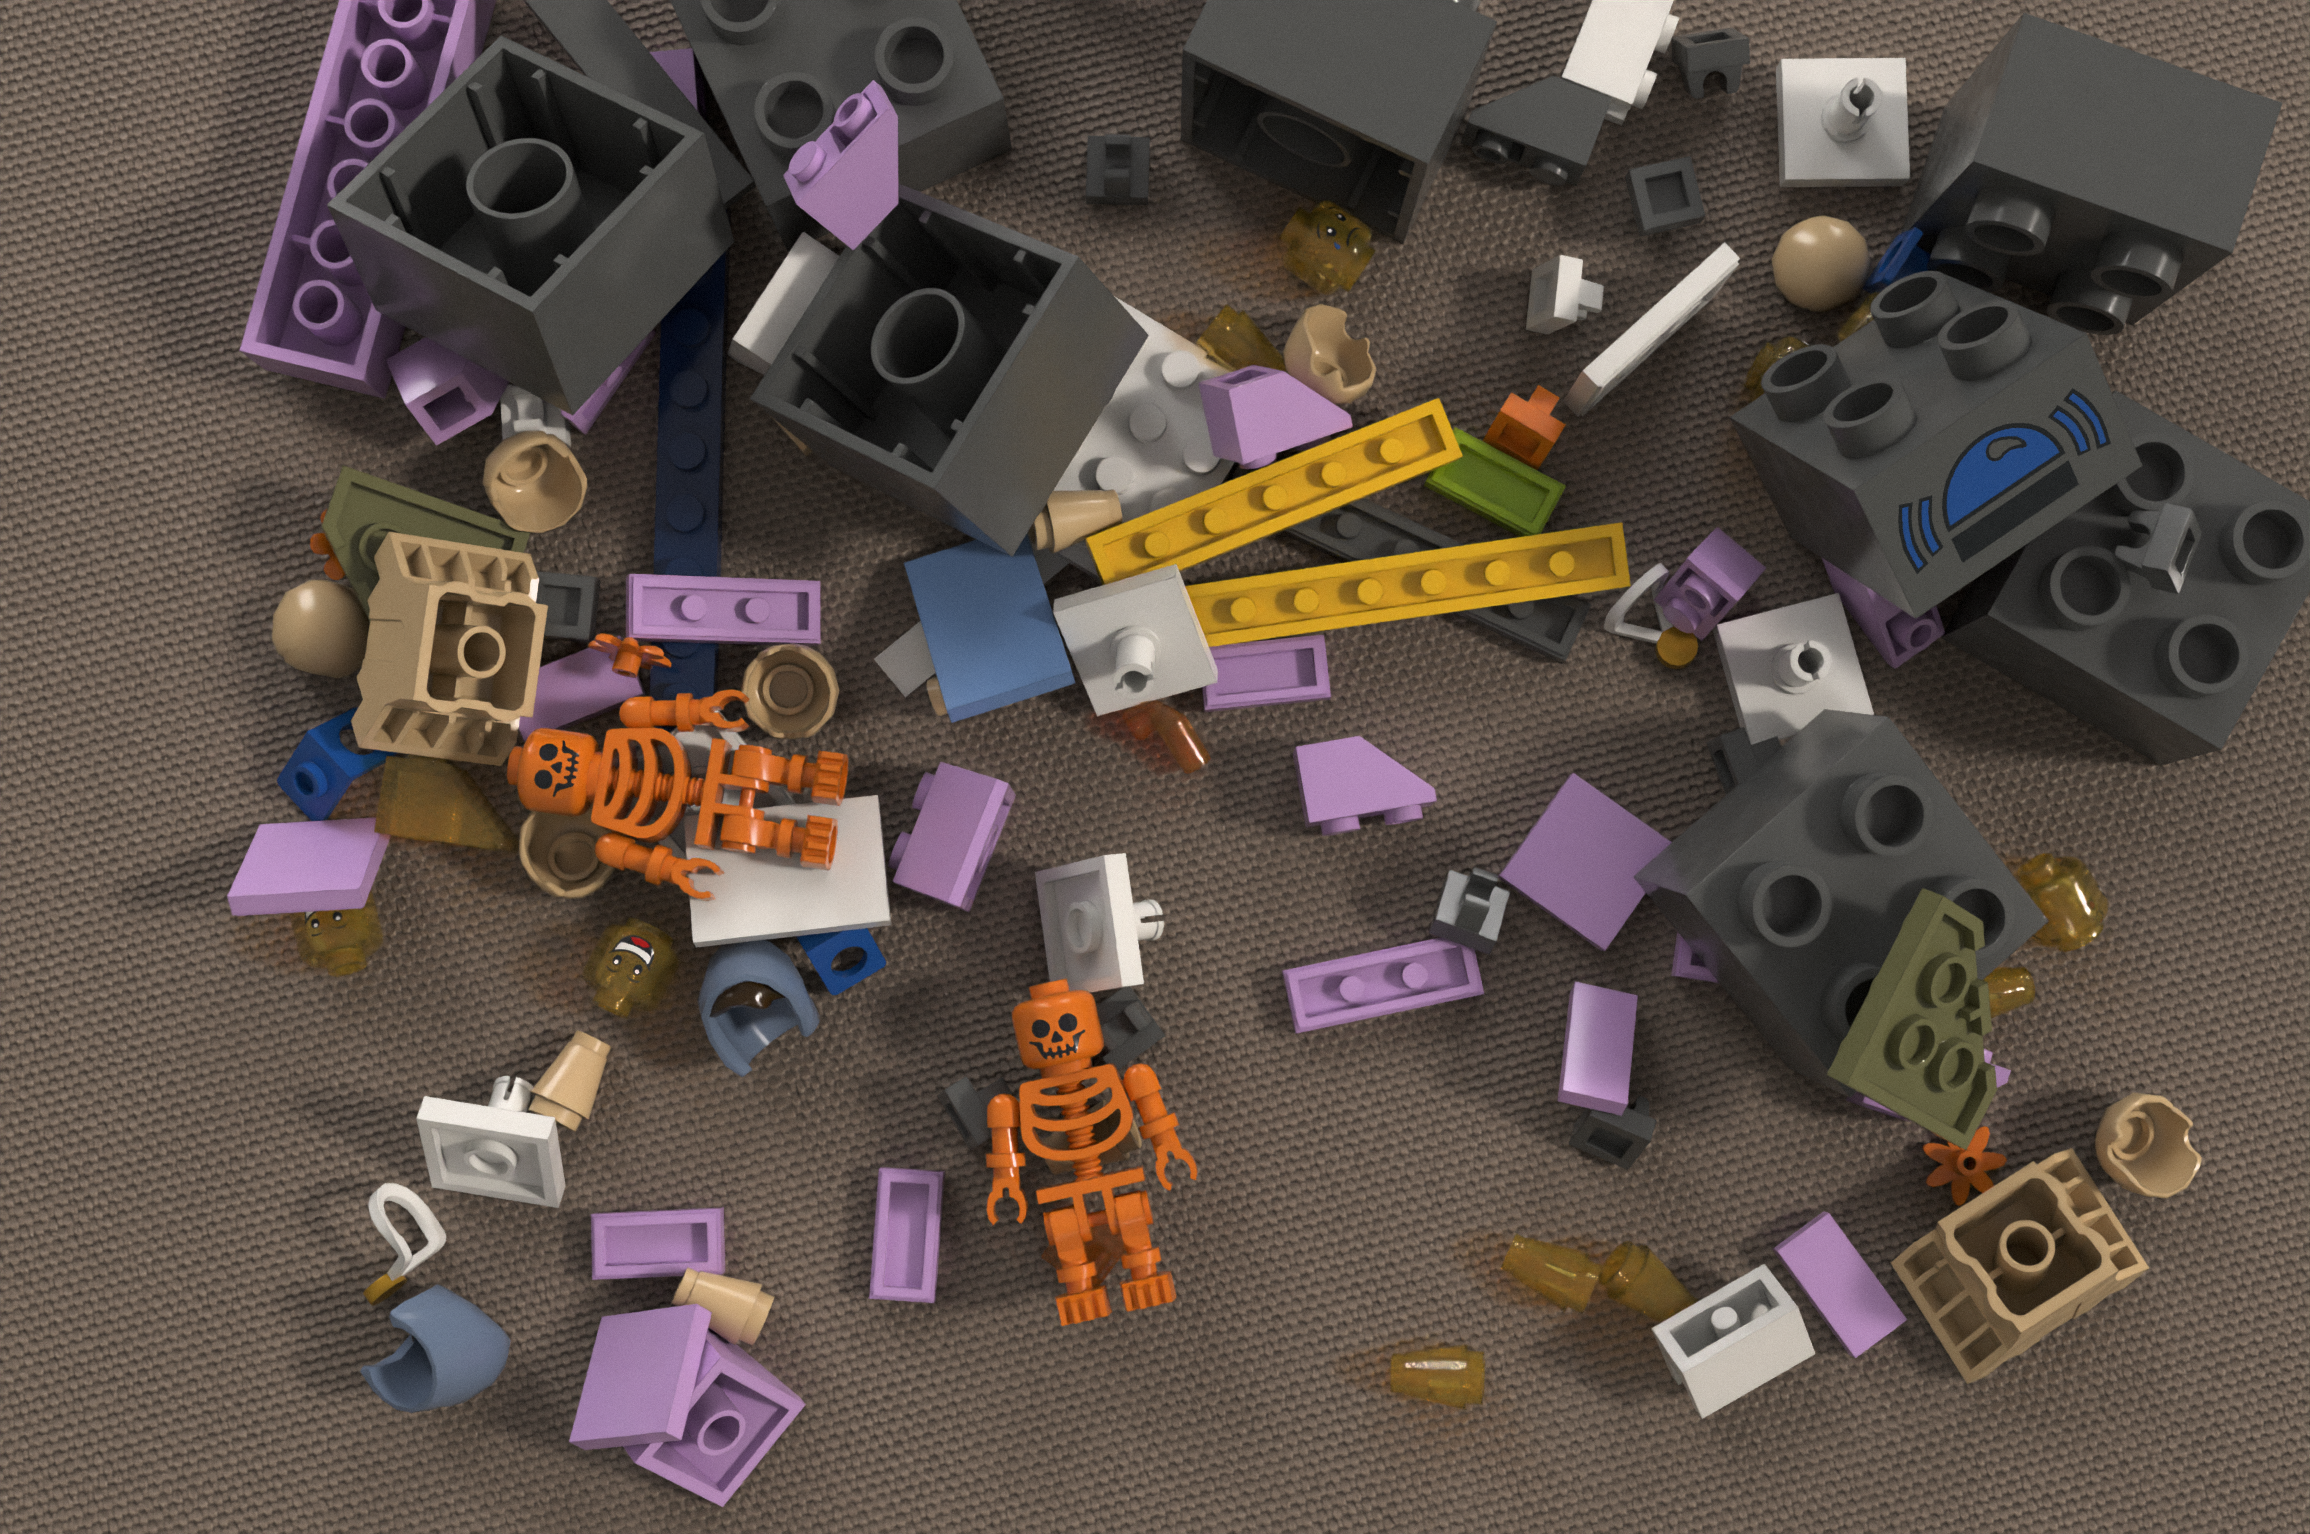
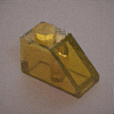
M408 754V759L386 756L374 829L375 833L396 838L517 854L519 840L467 770L447 764L448 759Z

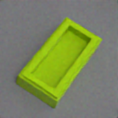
M1455 427L1453 433L1463 457L1431 471L1424 486L1519 537L1541 534L1566 485Z

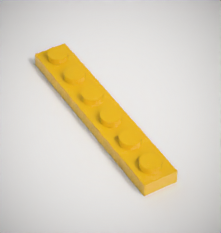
M1436 398L1087 537L1084 542L1102 585L1177 564L1179 572L1448 465L1459 460L1463 455L1439 398Z

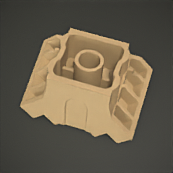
M388 532L374 555L380 580L367 600L370 608L365 659L362 661V669L356 677L363 698L351 719L358 747L501 766L517 742L520 716L533 718L548 605L536 603L539 577L531 554Z
M2072 1148L2055 1153L2037 1165L2033 1161L1938 1221L1936 1229L1915 1241L1891 1262L1967 1384L1989 1375L2007 1359L2024 1353L2031 1346L2039 1342L2043 1336L2068 1320L2075 1319L2081 1314L2088 1312L2109 1294L2124 1289L2149 1269Z

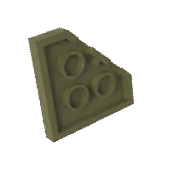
M344 465L341 468L321 526L368 619L370 608L367 600L380 580L374 555L388 532L522 553L525 551L531 533L516 531L504 521Z
M1922 888L1910 913L1904 919L1901 930L1882 968L1874 978L1870 991L1847 1036L1841 1042L1827 1076L1938 1137L1967 1150L1997 1091L1995 1066L1985 1062L1983 1036L1992 1031L1988 982L1977 977L1975 951L1985 946L1983 921L1946 897Z

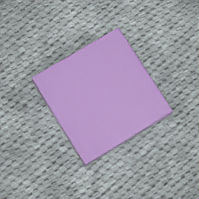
M1572 773L1508 861L1498 878L1600 951H1605L1646 893L1633 876L1672 842L1582 778Z
M387 817L260 824L227 895L232 915L247 916L362 909L365 906L391 837Z
M698 1304L601 1317L569 1442L584 1450L682 1440L712 1312Z

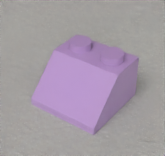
M940 762L935 775L925 772L912 803V808L920 810L912 834L901 832L889 860L888 867L897 870L893 882L969 913L1016 796L1009 783L944 762Z
M708 1328L682 1440L623 1447L634 1463L723 1507L806 1404L797 1394L737 1344L733 1345Z

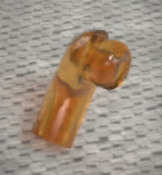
M1159 700L1140 702L1139 705L1129 708L1123 713L1122 719L1135 739L1144 740L1152 732L1156 731L1165 741L1184 774L1192 773L1210 761V754L1188 718Z

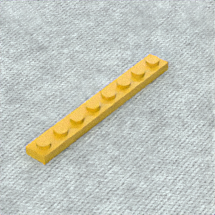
M1618 522L1186 585L1185 587L1208 646L1213 647L1630 587L1631 584L1623 523Z

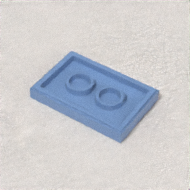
M1027 534L1013 557L979 540H974L904 562L951 723L1076 684Z

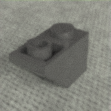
M1551 76L1472 110L1461 143L1472 147L1471 150L1476 156L1488 162L1503 164L1508 160L1529 168L1531 175L1544 183L1564 185L1567 182L1577 186L1591 155L1612 97Z

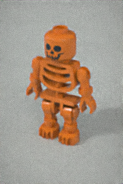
M723 690L715 693L712 697L694 699L692 693H678L676 700L655 701L652 696L632 697L624 701L620 707L619 716L622 723L628 728L608 730L605 736L603 752H600L596 739L590 734L552 728L535 729L529 735L523 747H513L508 760L507 781L509 785L517 786L521 803L530 811L576 817L585 814L593 803L591 821L597 826L611 831V833L601 836L596 842L595 853L600 862L622 871L627 868L645 874V881L657 886L661 885L663 881L680 886L683 892L698 900L711 901L715 900L713 893L709 891L698 892L694 887V881L687 878L686 873L697 874L702 869H712L715 874L720 876L725 873L720 866L702 858H691L690 860L672 856L671 848L657 845L654 849L636 844L635 840L655 843L666 839L682 820L687 803L689 806L695 804L696 807L701 806L694 844L701 849H715L719 819L722 817L723 823L720 840L723 841L722 849L747 854H755L756 849H775L777 856L792 858L794 852L801 853L800 863L802 867L829 871L833 863L837 843V819L808 815L806 828L798 827V821L795 819L783 818L781 824L764 820L765 812L754 809L753 803L755 793H768L769 785H787L788 792L803 794L805 788L812 789L811 799L814 803L840 806L847 783L848 755L819 750L817 763H810L807 755L793 754L792 759L789 760L772 755V750L767 748L739 745L738 750H735L731 775H728L732 745L726 740L712 738L705 781L703 778L697 779L693 777L691 779V764L682 742L668 731L655 727L677 726L679 732H692L695 725L717 727L726 732L744 731L750 726L742 718L730 722L724 720V717L719 712H714L724 710V706L731 701L737 700L746 704L750 699L738 690ZM636 745L641 746L643 751L644 770H638ZM658 745L668 747L674 761V774L672 776L670 773L665 775L663 773L662 758L657 748ZM725 789L741 791L739 806L722 803ZM633 797L639 798L632 812L624 819L629 811ZM658 801H669L660 818L653 824L645 826L652 818Z
M1067 979L1030 986L1031 1000L1019 1003L1014 1007L1012 1022L1022 1064L1030 1069H1039L1041 1079L1027 1081L1020 1085V1102L1011 1094L1003 1093L996 1095L988 1103L987 1128H991L992 1153L986 1154V1167L993 1168L992 1192H990L987 1200L988 1219L992 1225L1000 1219L996 1213V1203L999 1198L1005 1196V1187L1009 1189V1197L1014 1198L1019 1205L1020 1211L1016 1220L1022 1224L1027 1216L1028 1200L1025 1191L1021 1188L1019 1167L1026 1166L1025 1152L1018 1151V1126H1021L1022 1140L1032 1153L1055 1161L1071 1160L1074 1162L1072 1168L1076 1169L1074 1171V1175L1077 1176L1075 1180L1036 1190L1038 1204L1069 1197L1073 1198L1074 1205L1052 1209L1051 1212L1043 1213L1050 1247L1056 1246L1062 1266L1056 1269L1058 1283H1065L1067 1293L1055 1297L1061 1326L1091 1321L1095 1318L1106 1317L1112 1313L1107 1286H1093L1091 1277L1097 1275L1095 1262L1087 1261L1085 1242L1093 1241L1092 1227L1109 1224L1112 1236L1122 1235L1126 1253L1120 1255L1123 1269L1130 1268L1132 1277L1119 1283L1125 1310L1129 1312L1173 1302L1177 1297L1171 1271L1157 1272L1156 1262L1162 1259L1159 1247H1152L1148 1225L1154 1224L1147 1190H1138L1119 1195L1114 1193V1187L1145 1181L1144 1166L1141 1165L1104 1174L1101 1172L1103 1167L1099 1165L1101 1159L1098 1156L1100 1153L1108 1151L1118 1144L1131 1130L1134 1120L1131 1102L1135 1101L1144 1123L1138 1129L1143 1140L1147 1138L1151 1140L1157 1157L1156 1173L1162 1186L1170 1191L1173 1185L1165 1175V1166L1170 1161L1167 1154L1168 1151L1173 1152L1175 1159L1184 1160L1188 1164L1191 1172L1190 1178L1196 1181L1198 1172L1196 1162L1191 1153L1186 1148H1182L1174 1127L1179 1125L1175 1112L1168 1114L1159 1090L1162 1088L1157 1076L1147 1064L1138 1063L1132 1065L1125 1072L1123 1080L1113 1063L1092 1066L1091 1057L1096 1056L1102 1051L1104 1039L1096 1002L1090 992L1086 990L1069 991ZM1085 1079H1098L1095 1084L1087 1088L1081 1084ZM1054 1086L1058 1088L1056 1094H1048L1042 1091L1045 1088ZM1110 1087L1112 1090L1110 1102L1094 1112L1087 1111L1090 1108L1086 1104L1088 1098L1096 1096ZM1034 1104L1059 1106L1063 1108L1061 1114L1064 1117L1062 1119H1054L1040 1116L1035 1111ZM1116 1109H1119L1121 1117L1118 1128L1112 1135L1097 1142L1093 1138L1096 1134L1092 1132L1094 1129L1092 1124L1106 1119ZM1035 1127L1045 1131H1065V1135L1069 1136L1066 1139L1067 1142H1070L1068 1148H1057L1044 1143L1037 1135ZM1102 1191L1105 1210L1089 1213L1085 1194Z

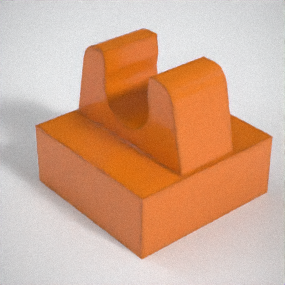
M1540 385L1537 386L1528 402L1511 392L1482 441L1538 470L1566 424L1550 415L1560 397Z

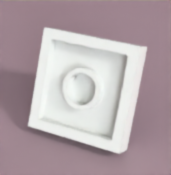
M1906 58L1780 60L1776 67L1780 187L1904 186L1910 179Z
M1177 564L1054 599L1053 614L1097 716L1217 683V666Z
M1839 593L1717 624L1712 629L1740 728H1745L1751 745L1778 736L1779 740L1793 737L1824 709L1874 715Z
M1126 853L1103 855L1035 872L1050 982L1067 979L1069 991L1086 990L1090 993L1144 984L1138 941H1154L1160 938L1164 928V921L1141 923L1140 919L1148 916L1162 915L1163 913L1155 900L1148 899L1133 903Z
M510 1076L497 1078L493 1085V1093L488 1106L424 1096L416 1120L433 1188L559 1208L566 1185L555 1117L527 1113L530 1102L534 1098V1095L530 1093L533 1086L529 1082L516 1077L512 1092L510 1093L507 1091L511 1081Z

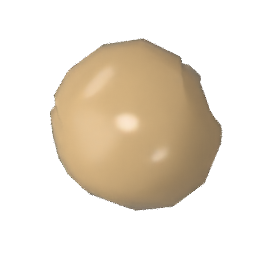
M1823 215L1800 221L1781 236L1772 257L1775 285L1791 304L1800 308H1807L1813 312H1828L1843 304L1854 301L1866 284L1871 266L1866 240L1850 222Z
M1317 304L1304 310L1291 331L1283 351L1285 368L1289 375L1333 404H1347L1364 396L1373 384L1376 366L1368 353L1370 341L1368 338L1355 340L1347 335L1345 331L1347 314L1345 311Z
M544 431L520 432L503 439L485 460L482 484L485 487L488 499L506 524L516 531L542 534L564 526L582 507L587 490L586 475L571 450L554 434H546Z
M309 580L285 592L273 615L272 642L278 655L284 657L285 663L297 670L316 675L342 678L350 675L362 666V661L365 659L370 621L352 588L328 580Z
M790 643L774 645L759 652L757 657L750 662L744 671L741 692L750 699L746 704L743 703L748 718L765 733L778 739L808 738L817 733L833 716L839 695V687L834 668L821 653L808 646Z
M593 803L585 814L576 817L531 811L520 827L519 854L522 865L529 878L543 891L555 898H584L605 887L616 868L600 862L596 857V842L601 836L611 833V831L605 830L591 821Z
M2132 1093L2107 1107L2101 1116L2095 1138V1149L2099 1164L2119 1186L2126 1190L2148 1197L2169 1198L2189 1186L2201 1166L2202 1157L2191 1147L2188 1131L2193 1126V1122L2182 1111L2173 1107V1104L2163 1096Z

